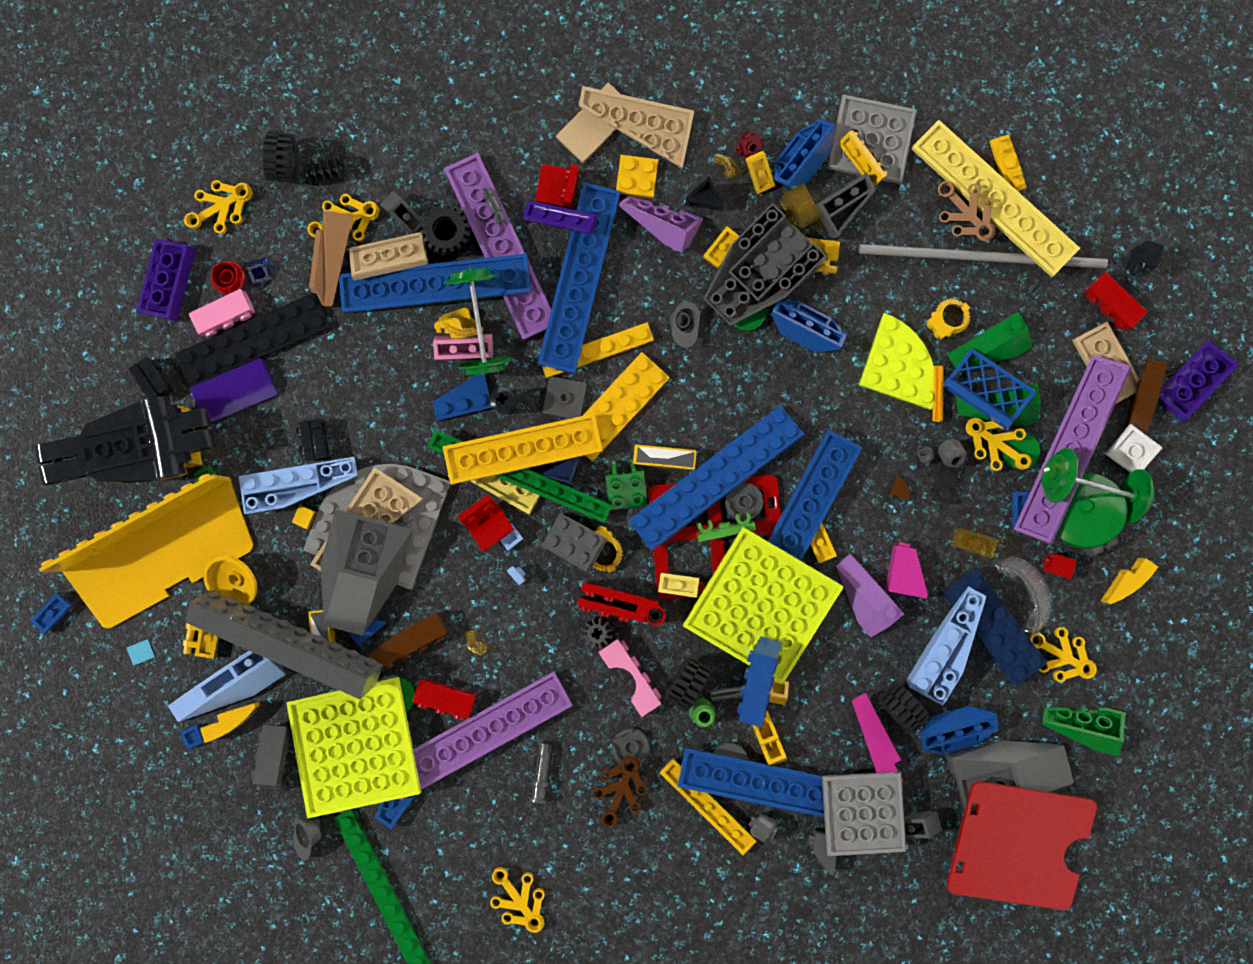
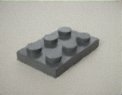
M559 513L542 547L590 573L607 538Z

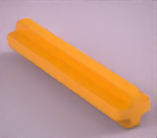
M934 366L933 422L943 421V366Z

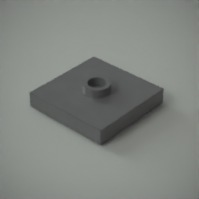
M550 376L542 414L567 419L581 417L587 383Z

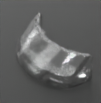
M1010 556L995 563V566L999 573L1006 572L1011 577L1018 575L1024 581L1036 608L1027 612L1029 620L1023 626L1027 634L1036 635L1046 626L1050 616V591L1044 577L1032 564L1019 557Z

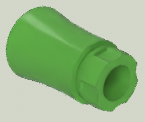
M697 699L689 709L691 720L701 727L710 726L714 722L716 715L714 704L708 699ZM701 712H707L705 717L700 716Z

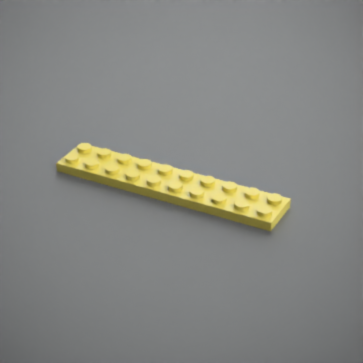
M940 120L913 145L912 150L943 179L951 182L966 200L970 201L969 186L971 184H978L981 187V191L978 194L977 210L983 214L984 208L981 202L984 198H991L994 201V205L991 208L990 221L1051 277L1080 249ZM973 186L971 188L972 193H976L978 191L977 186ZM986 200L984 206L990 207L991 201Z

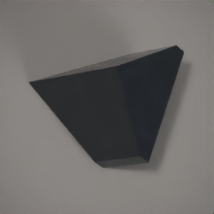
M708 176L686 197L685 206L722 211L724 201L710 176Z

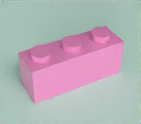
M239 289L189 313V316L197 333L209 338L216 335L218 330L229 329L234 326L235 322L251 318V315L256 312L247 293Z
M483 334L486 358H493V335ZM450 335L434 337V360L481 358L478 336L467 338H452Z

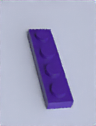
M528 201L523 215V219L527 222L588 235L593 234L598 219L595 214Z

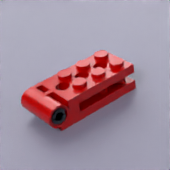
M585 581L582 583L581 590L585 591L584 595L595 598L597 594L604 596L603 600L614 602L616 599L637 605L636 610L580 596L577 606H581L580 610L591 613L592 610L600 611L599 615L610 618L611 615L618 616L620 621L629 623L631 619L642 623L647 622L654 626L662 624L665 620V612L658 605V600ZM653 612L659 613L657 617H653L651 614Z

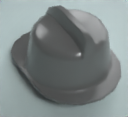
M692 302L680 303L670 316L672 337L677 345L683 348L692 346L698 336L700 312L698 307Z
M296 818L294 820V848L302 860H308L311 855L312 846L321 839L320 820L318 818H307L304 820Z

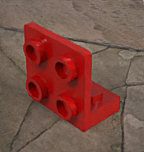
M542 164L535 201L572 208L579 176V166L571 164L570 169Z
M489 494L457 516L459 521L470 531L483 552H486L514 531L513 526L497 502Z

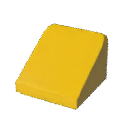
M299 505L292 523L310 530L317 512Z
M774 680L771 692H769L771 694L769 702L784 705L788 698L789 682L785 681L781 685Z

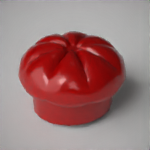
M224 261L218 263L213 268L211 282L219 293L228 295L242 289L245 284V273L243 268L236 262Z

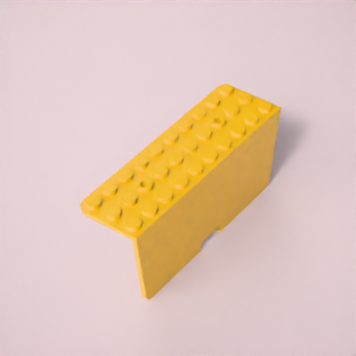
M208 473L199 477L198 482L194 484L189 483L181 487L182 491L164 496V500L160 503L154 502L146 506L147 510L129 515V519L125 522L119 521L111 525L112 529L94 534L92 540L81 541L76 544L77 548L59 553L57 559H49L41 563L42 567L39 568V571L41 573L63 572L101 626L112 628L169 597L166 589L189 577L191 583L202 579L205 566L213 558L226 555L239 559L252 551L254 543L230 477L218 476L216 474L210 476Z

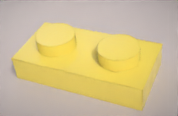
M661 573L658 592L697 598L699 578Z

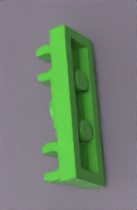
M745 512V520H740L739 515L736 514L737 524L723 522L714 529H712L713 524L711 520H708L709 525L705 529L702 528L701 522H698L697 526L700 532H696L699 542L735 535L740 532L742 527L753 531L756 530L753 520L750 521L751 517L748 512Z

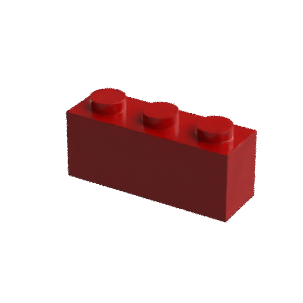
M1107 272L1099 275L1084 291L1087 299L1101 308L1100 311L1105 316L1110 317L1117 328L1124 331L1133 328L1148 312Z
M421 678L418 681L412 702L417 703L416 706L419 708H434L436 713L443 715L450 713L454 714L453 717L456 719L465 720V718L468 719L471 716L477 694Z

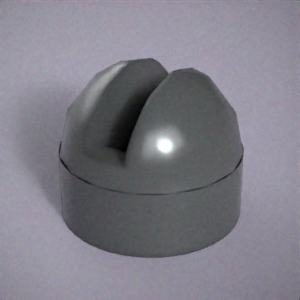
M930 447L921 449L917 454L920 461L924 464H930V461H933L935 457Z

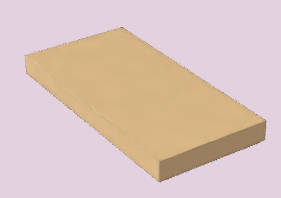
M607 83L601 89L603 91L620 94L609 83ZM582 109L556 135V139L584 164L617 129Z
M421 232L349 248L353 280L428 264L426 244Z
M1108 321L1072 340L1086 367L1092 355L1131 366V371L1116 403L1136 393L1139 377Z

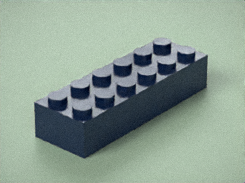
M970 568L943 588L941 593L952 607L968 586L986 596L974 637L1007 681L1017 686L1047 664V661L980 572L975 568Z

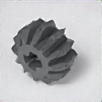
M592 617V625L589 621L585 622L589 629L581 628V631L587 632V634L581 635L582 639L588 638L585 645L587 646L590 642H593L591 649H595L596 644H598L599 649H603L601 642L608 646L609 642L605 638L613 639V635L607 634V632H612L613 628L606 629L610 622L606 621L604 625L601 624L603 617L599 618L598 623H596L595 617ZM595 628H599L598 631L602 630L603 633L600 634V638H595L596 635H592Z

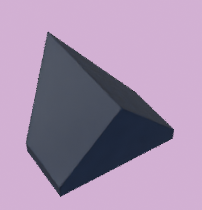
M579 457L569 459L543 474L547 478L572 486L580 459Z

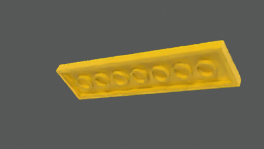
M595 414L443 446L451 485L603 452Z

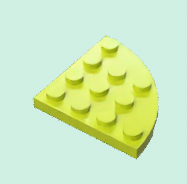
M883 313L859 386L932 410L934 366L927 348L910 327L895 317Z

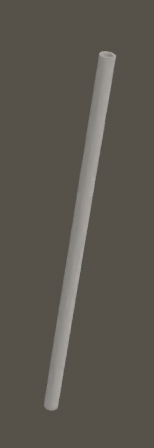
M859 245V254L1037 264L1027 254ZM1071 257L1064 266L1107 268L1108 259Z

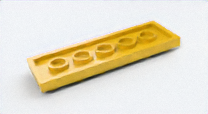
M643 352L638 355L583 415L595 414L602 450L607 447L670 379ZM600 453L586 456L593 462Z

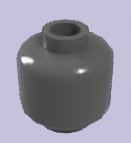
M957 439L946 440L938 448V454L947 467H958L963 464L967 457L964 447Z
M765 813L759 814L758 817L754 815L749 823L751 835L763 843L772 842L779 830L777 821Z

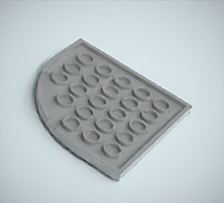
M397 464L374 465L358 470L357 477L336 485L325 497L317 512L303 551L317 555L328 538L335 509L346 510L373 468L376 467L423 498L421 502L394 522L413 528L397 583L399 586L412 590L451 485L450 481L415 468Z

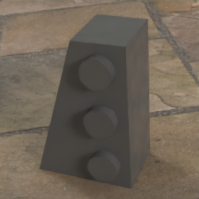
M867 173L854 179L813 206L832 239L841 234L842 230L876 190Z
M263 725L262 730L259 731V750H256L254 757L256 767L251 773L253 785L265 790L285 791V785H282L283 773H287V767L284 766L286 755L289 752L290 729L287 727Z

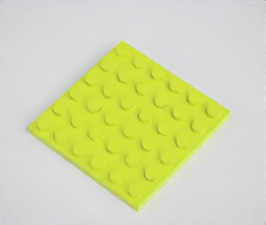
M742 527L684 621L683 627L749 666L751 663L747 662L749 652L754 650L760 636L783 642L777 657L779 658L778 665L773 675L775 677L774 680L783 685L842 591L843 586L747 528Z
M399 677L377 682V685L362 699H357L342 691H335L286 702L307 818L421 794Z

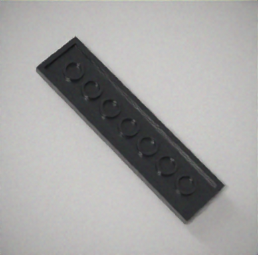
M311 293L179 351L175 355L189 388L319 334L330 329L331 326L320 305L317 294Z

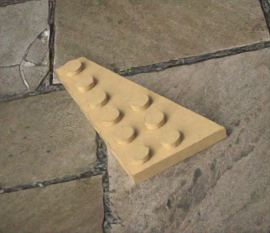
M582 86L579 101L580 108L678 167L683 168L694 115L693 110Z
M374 467L346 511L393 524L421 502L423 498ZM327 540L310 564L319 571H321V561Z

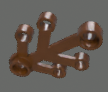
M633 755L625 756L621 761V765L612 769L605 768L600 772V779L604 782L609 781L615 775L623 773L620 780L604 787L596 786L593 790V796L596 799H602L604 795L616 791L609 810L605 811L602 815V823L606 827L610 828L616 825L618 819L616 812L623 794L629 803L630 812L638 813L640 811L641 804L635 799L628 784L630 776L636 785V793L640 796H644L647 793L648 787L642 782L638 773L640 761ZM633 762L634 766L628 767L627 763ZM606 772L609 774V777L604 778L602 774ZM642 786L645 788V791L640 792L638 788ZM600 790L602 794L597 795L595 791ZM633 804L638 805V808L633 809L631 806ZM612 815L613 819L609 820L606 816Z

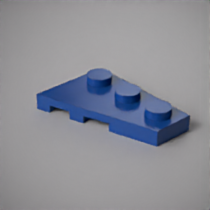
M485 374L475 375L432 402L437 421L493 408L490 403V393Z

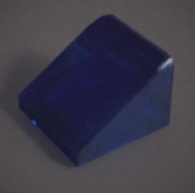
M266 258L247 263L246 268L253 284L271 279Z

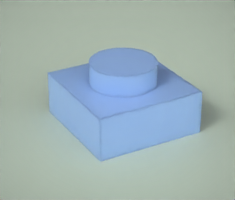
M514 526V531L500 540L508 551L523 540V537Z
M512 566L507 570L518 585L526 581L524 577L526 573L521 567L518 566L516 568Z

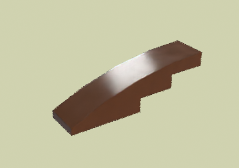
M1150 359L1145 360L1142 379L1138 380L1135 398L1131 399L1125 429L1129 424H1132L1146 435L1158 402L1167 363Z

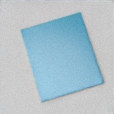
M148 639L127 647L133 666L154 658Z

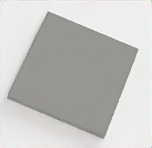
M843 94L827 169L861 176V173L838 144L849 131L853 130L854 133L858 132L857 137L860 141L864 140L863 145L866 146L876 159L875 161L881 163L880 167L882 170L887 171V176L882 181L901 185L917 109Z
M900 771L822 776L827 856L906 852Z

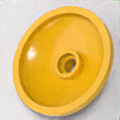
M226 555L217 556L205 566L203 578L208 591H219L222 595L235 598L238 602L249 605L255 599L257 594L256 579L250 568L239 559Z

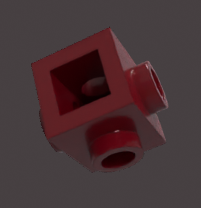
M751 131L741 134V138L736 139V152L745 163L746 158L763 151L762 147H764L762 137L754 132L751 133Z

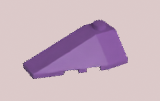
M632 196L625 198L619 205L663 244L680 252H683L691 244L703 221L702 217L686 210L680 209V212L669 210L667 205H663V207L653 206L651 201Z
M851 554L835 566L855 613L856 620L870 638L891 626L904 615L893 600Z

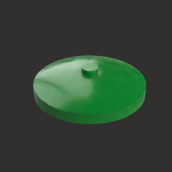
M1093 473L1083 474L1082 479L1119 489L1111 480ZM1079 483L1056 537L1070 546L1082 549L1098 548L1110 543L1120 534L1126 522L1127 503L1125 497Z

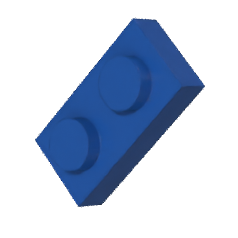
M60 592L55 593L30 622L43 634H47L73 604Z

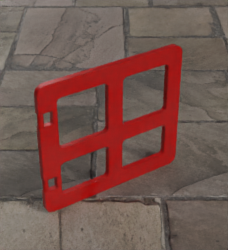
M772 475L750 477L744 483H750L763 492L765 518L763 520L753 521L756 530L752 532L755 534L764 533L768 540L781 516L778 481ZM677 483L650 487L648 491L649 504ZM768 497H774L775 508H768ZM720 500L707 510L708 520H711L713 524L712 529L719 527V524L723 523ZM709 524L702 525V528H707ZM698 526L684 527L653 551L657 595L660 599L691 598L689 596L658 592L661 573L669 574L666 544L670 541L698 539L696 533L700 532ZM725 537L710 540L713 574L725 556ZM708 582L698 584L697 597H700Z

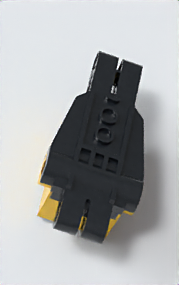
M167 396L150 398L87 423L79 436L35 445L37 464L52 463L38 467L41 484H57L91 476L98 482L120 484L129 481L164 480L186 475L187 468L203 465L200 451L216 448L213 430H201L212 426L208 408L191 410L172 404L171 397Z

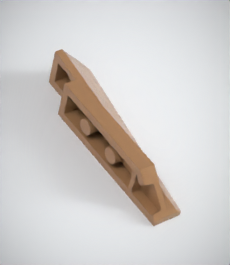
M323 211V230H316L309 287L312 293L317 294L322 307H331L333 305L353 218L350 214Z

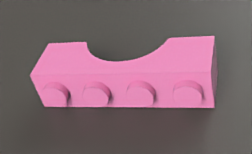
M617 638L609 643L608 646L606 645L603 649L599 650L598 653L609 669L615 667L623 668L633 675L636 682V690L631 698V702L641 717L661 705L659 699L662 696L656 688H651L649 685L651 680L645 672L641 673L638 668L640 664L635 656L630 657L627 652L629 647L625 641H620Z

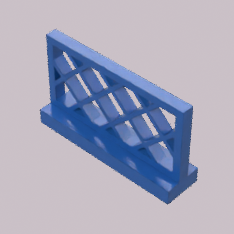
M973 348L969 350L950 377L943 383L945 389L1007 431L1037 392ZM972 354L979 358L980 366H968V359ZM992 367L995 369L996 377L985 378L983 368ZM981 369L982 379L971 380L969 371ZM967 371L968 381L959 382L955 379L958 372ZM999 379H1010L1012 381V388L1001 389ZM997 380L998 390L987 391L985 381ZM983 382L984 392L975 393L972 391L971 384ZM1025 389L1030 394L1026 399L1017 400L1016 390ZM1013 391L1015 401L1003 403L1002 392ZM999 393L1001 403H990L988 401V394ZM1005 405H1016V413L1013 417L1005 413Z

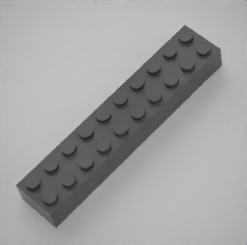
M209 590L190 601L185 623L357 699H362L377 685L383 664L378 663L375 659L366 658L357 651L348 650L338 643L325 640L320 635L311 634L304 628L295 627L288 621L272 617L270 613L256 610L255 607L240 603L235 598L224 596L219 591Z

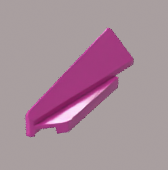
M866 693L853 699L852 703L876 773L897 772L895 763L901 761L870 700Z

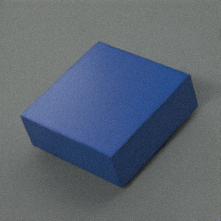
M200 724L179 732L187 750L204 742Z

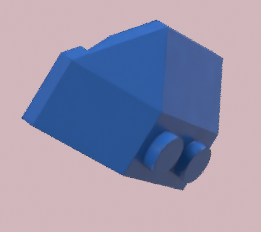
M819 119L816 123L798 131L774 162L775 181L789 188L808 183L831 152L836 126Z
M781 300L776 303L771 313L781 335L815 353L840 350L847 336L831 317L800 301Z
M967 706L932 716L920 734L922 749L926 752L929 751L942 755L977 745L987 739L992 733L998 731L997 715L993 712Z

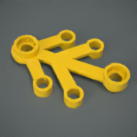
M218 180L213 181L211 189L214 192L221 193L224 191L231 193L226 198L205 193L203 190H197L194 195L197 201L201 203L207 201L215 204L199 214L188 213L184 218L186 226L191 229H197L201 226L202 221L219 212L217 223L214 224L213 228L216 233L223 235L227 231L225 222L229 207L234 202L236 204L234 213L230 215V221L235 225H240L243 222L241 213L244 202L252 197V189L246 183L231 186L223 184ZM216 184H220L219 189H215ZM246 190V194L241 196V191ZM203 193L204 197L199 199V195ZM239 216V220L235 222L234 217ZM197 219V223L192 225V221ZM222 225L223 229L221 231H218V227Z
M343 194L340 197L341 204L345 207L352 206L359 211L351 213L335 206L331 201H324L322 204L324 211L345 213L353 216L350 231L354 222L361 219L358 229L353 232V238L358 242H362L365 239L364 232L369 222L375 220L380 213V209L375 202L367 201L363 204L352 199L348 194ZM344 198H349V202L343 203ZM331 204V209L326 210V205ZM368 209H373V213L367 214ZM319 222L310 223L308 233L315 238L314 230L316 228L323 230V224ZM362 233V237L356 238V234Z
M972 418L967 422L966 432L973 437L974 457L977 460H982L986 457V450L982 448L981 437L988 441L991 459L990 469L992 471H999L1003 466L999 460L997 448L1015 460V466L1018 469L1025 470L1030 467L1032 460L1029 455L1019 454L1002 442L1023 440L1026 436V432L1023 429L1019 428L1014 432L992 435L987 430L994 428L1003 430L1004 428L993 421L983 422L979 418ZM977 424L979 430H973L972 425ZM1020 431L1023 434L1022 438H1018L1016 432ZM977 451H982L983 457H978ZM1021 458H1025L1027 460L1026 465L1021 464ZM993 462L999 463L998 469L993 467Z
M1058 627L1055 630V636L1060 639L1062 650L1046 642L1045 637L1040 633L1029 635L1032 643L1034 637L1038 638V642L1034 644L1037 649L1042 648L1058 657V659L1047 661L1045 669L1041 670L1040 668L1038 671L1046 673L1049 669L1067 664L1076 667L1065 672L1056 670L1053 673L1055 681L1064 682L1066 679L1075 676L1090 679L1096 674L1097 667L1093 661L1088 660L1084 647L1085 640L1082 637H1074L1071 641L1072 646L1077 648L1078 660L1073 657L1066 628ZM1060 630L1064 631L1063 636H1059ZM1078 639L1081 641L1079 646L1076 645V640ZM1087 665L1089 669L1087 672H1084L1083 668ZM1058 673H1062L1061 679L1057 678Z
M503 867L496 868L492 874L493 882L498 885L502 884L513 901L505 900L499 895H495L491 898V907L494 909L500 907L519 910L525 916H514L512 912L505 911L501 919L506 925L511 923L525 925L526 929L532 933L541 931L544 926V918L540 915V909L545 896L542 888H536L533 892L535 900L533 911L527 906L530 885L534 878L532 873L526 872L523 874L520 896L509 881L507 870ZM503 872L504 877H498L497 873ZM529 876L531 881L526 882L524 877ZM541 892L542 897H536L535 893ZM498 899L500 904L495 905L493 900ZM509 915L511 920H505L504 916ZM536 919L538 924L533 925L531 920Z

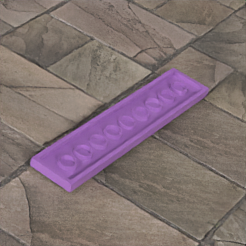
M476 153L444 168L484 257L525 254L479 154ZM489 187L492 188L502 213L506 217V222L499 225L488 206L487 199H485L482 193L484 189ZM530 263L531 293L503 296L523 340L546 331L551 313V308Z
M1092 355L1014 527L1015 531L1052 545L1079 483L1075 482L1071 492L1063 501L1051 503L1046 499L1041 484L1043 469L1050 457L1063 448H1071L1076 452L1078 458L1077 478L1082 479L1131 371V366Z
M556 672L550 673L414 748L413 752L421 790L572 707L573 705Z

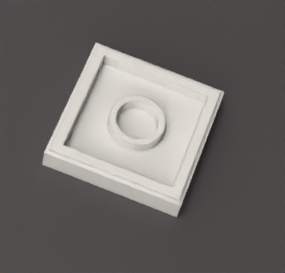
M1129 424L1105 454L1131 473L1136 469H1145L1162 447L1132 424Z

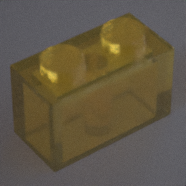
M804 183L783 193L781 205L785 211L788 210L791 216L789 218L790 222L799 231L819 222L821 215Z
M955 528L950 547L985 558H993L998 540L963 528Z

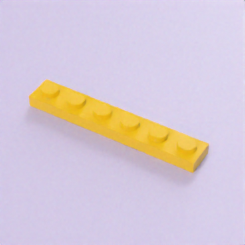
M648 322L582 345L577 368L653 342L654 339ZM542 366L546 379L550 376L564 373L563 371Z
M672 758L660 771V774L744 855L757 842L756 839L709 793L677 787L681 765Z

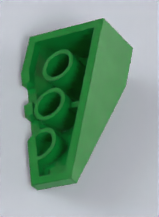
M1017 312L950 352L947 356L955 369L971 348L992 362L1015 358L1032 348L1028 327ZM972 354L968 359V366H980L979 358Z
M1038 384L1028 385L1037 392L1013 422V426L1038 423L1041 405ZM1025 389L1016 390L1017 400L1026 399L1030 394ZM1013 391L1002 392L1003 403L1015 401ZM999 393L988 394V401L992 404L1001 403ZM956 396L959 416L992 421ZM1005 405V413L1013 417L1016 413V405Z
M1044 707L1042 725L1095 751L1118 757L1124 742L1125 712L1109 708L1070 710L1067 707Z

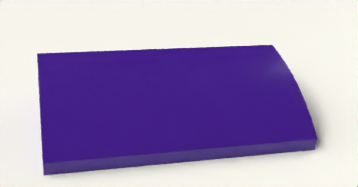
M155 238L136 312L177 322L196 252L195 248Z
M1207 340L1161 388L1158 400L1171 414L1184 423L1239 364Z
M261 358L190 388L198 408H208L211 423L279 395L265 360Z

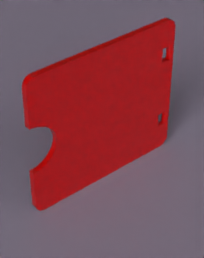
M975 781L970 787L947 880V889L952 894L1059 910L1069 909L1073 902L1079 874L1066 867L1064 854L1072 842L1090 837L1097 804L1089 798ZM973 803L978 804L976 814L971 813ZM958 861L963 862L961 871H956Z

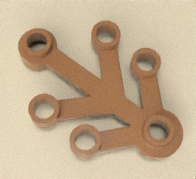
M942 182L938 187L939 194L943 197H949L963 213L942 211L939 214V220L944 223L949 221H971L975 225V227L964 228L961 225H955L952 228L954 236L976 235L982 241L992 239L995 235V227L990 223V217L994 201L991 198H984L981 205L984 209L981 221L977 217L978 194L981 191V187L978 184H971L969 186L970 201L968 207L954 192L955 187L951 182ZM948 185L950 187V191L948 193H945L943 189L945 186ZM973 186L978 187V191L976 193L971 192V188ZM986 200L991 201L990 207L984 206ZM947 213L948 219L943 220L942 214ZM956 227L961 228L960 234L955 233L954 230ZM985 227L989 229L987 235L982 233V229Z

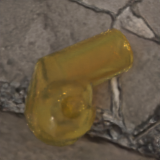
M716 153L713 162L724 165L726 169L725 176L734 177L737 167L730 157Z
M475 630L465 631L468 649L477 655L485 654L487 646L476 640Z

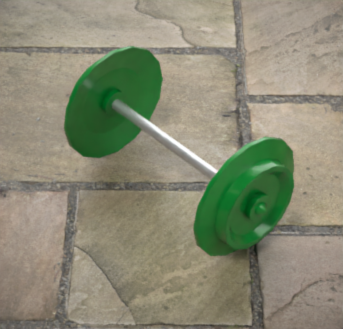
M469 267L465 271L450 273V279L443 282V285L467 282L470 285L481 359L457 365L458 369H465L467 375H487L488 373L501 371L506 368L505 363L512 360V357L486 358L474 281L499 277V274L491 273L490 268L471 269Z
M1063 448L1050 457L1043 469L1041 484L1046 499L1051 503L1063 501L1071 492L1075 482L1124 496L1127 503L1125 523L1132 524L1138 521L1148 512L1153 503V481L1150 474L1144 469H1136L1129 473L1119 489L1077 478L1078 458L1076 452L1071 448Z

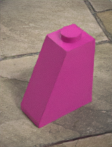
M899 542V546L893 545L885 591L927 598L928 594L916 549L910 548L911 544Z

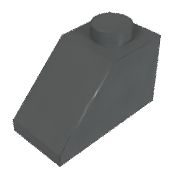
M394 191L380 203V206L409 234L416 233L421 228V224L425 223Z
M937 811L918 812L904 816L905 839L931 838L942 831Z
M813 829L812 834H809L808 846H811V850L830 875H834L836 856H827L825 830Z

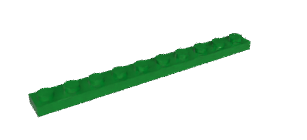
M434 430L427 448L444 455L443 446L463 441ZM528 469L495 475L499 479L602 523H605L612 507L608 503Z
M349 809L334 817L406 963L431 964L354 810Z

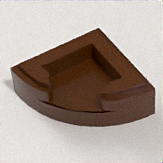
M896 476L889 494L909 501L910 491L907 483L902 478Z

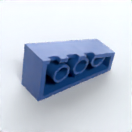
M760 636L754 650H750L747 662H751L750 668H746L744 675L747 683L746 685L743 684L740 695L743 696V702H739L737 713H740V722L762 727L771 694L769 692H771L775 677L773 675L779 661L777 657L783 642Z

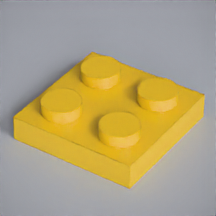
M621 155L616 190L621 191V195L653 199L658 159Z

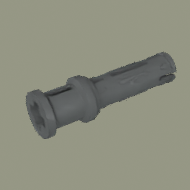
M539 743L536 775L532 781V797L529 798V801L533 803H547L545 796L546 788L549 787L547 774L552 746L550 743Z

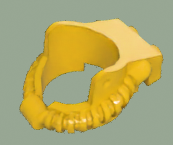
M946 299V301L943 300L937 306V311L932 312V318L926 321L927 327L933 330V334L937 339L939 338L940 340L945 336L950 337L953 333L959 334L968 327L970 307L966 302L962 303L958 299ZM954 305L962 309L964 318L960 326L952 327L944 322L943 311L946 306Z
M465 307L443 314L434 324L436 333H442L444 328L445 334H450L452 338L478 336L475 319L471 318L469 309Z
M600 526L595 532L607 538L606 542H610L615 546L617 554L613 564L605 566L595 562L593 568L611 573L616 571L615 567L622 560L623 550L620 546L621 544L618 543L619 541L613 538L612 532L607 531L606 527Z

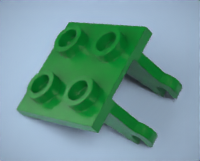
M633 458L630 459L632 473L617 475L616 463L611 461L613 474L605 475L609 504L612 505L610 510L648 506L644 470L636 471Z

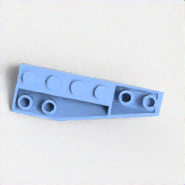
M355 457L239 476L244 514L285 508L357 477Z
M969 586L931 638L906 679L910 688L944 705L964 672L986 600L984 594Z
M248 651L168 705L176 720L180 722L254 696L285 676L286 673L280 664Z

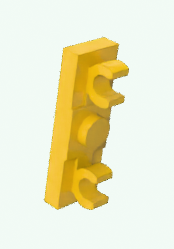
M851 130L838 144L861 175L867 173L873 185L876 186L887 176V171L882 170L880 167L881 163H877L866 146L863 145L864 140L860 141L857 137L858 132L854 133Z
M1009 134L991 140L989 143L1000 176L1018 192L1025 190L1027 186Z

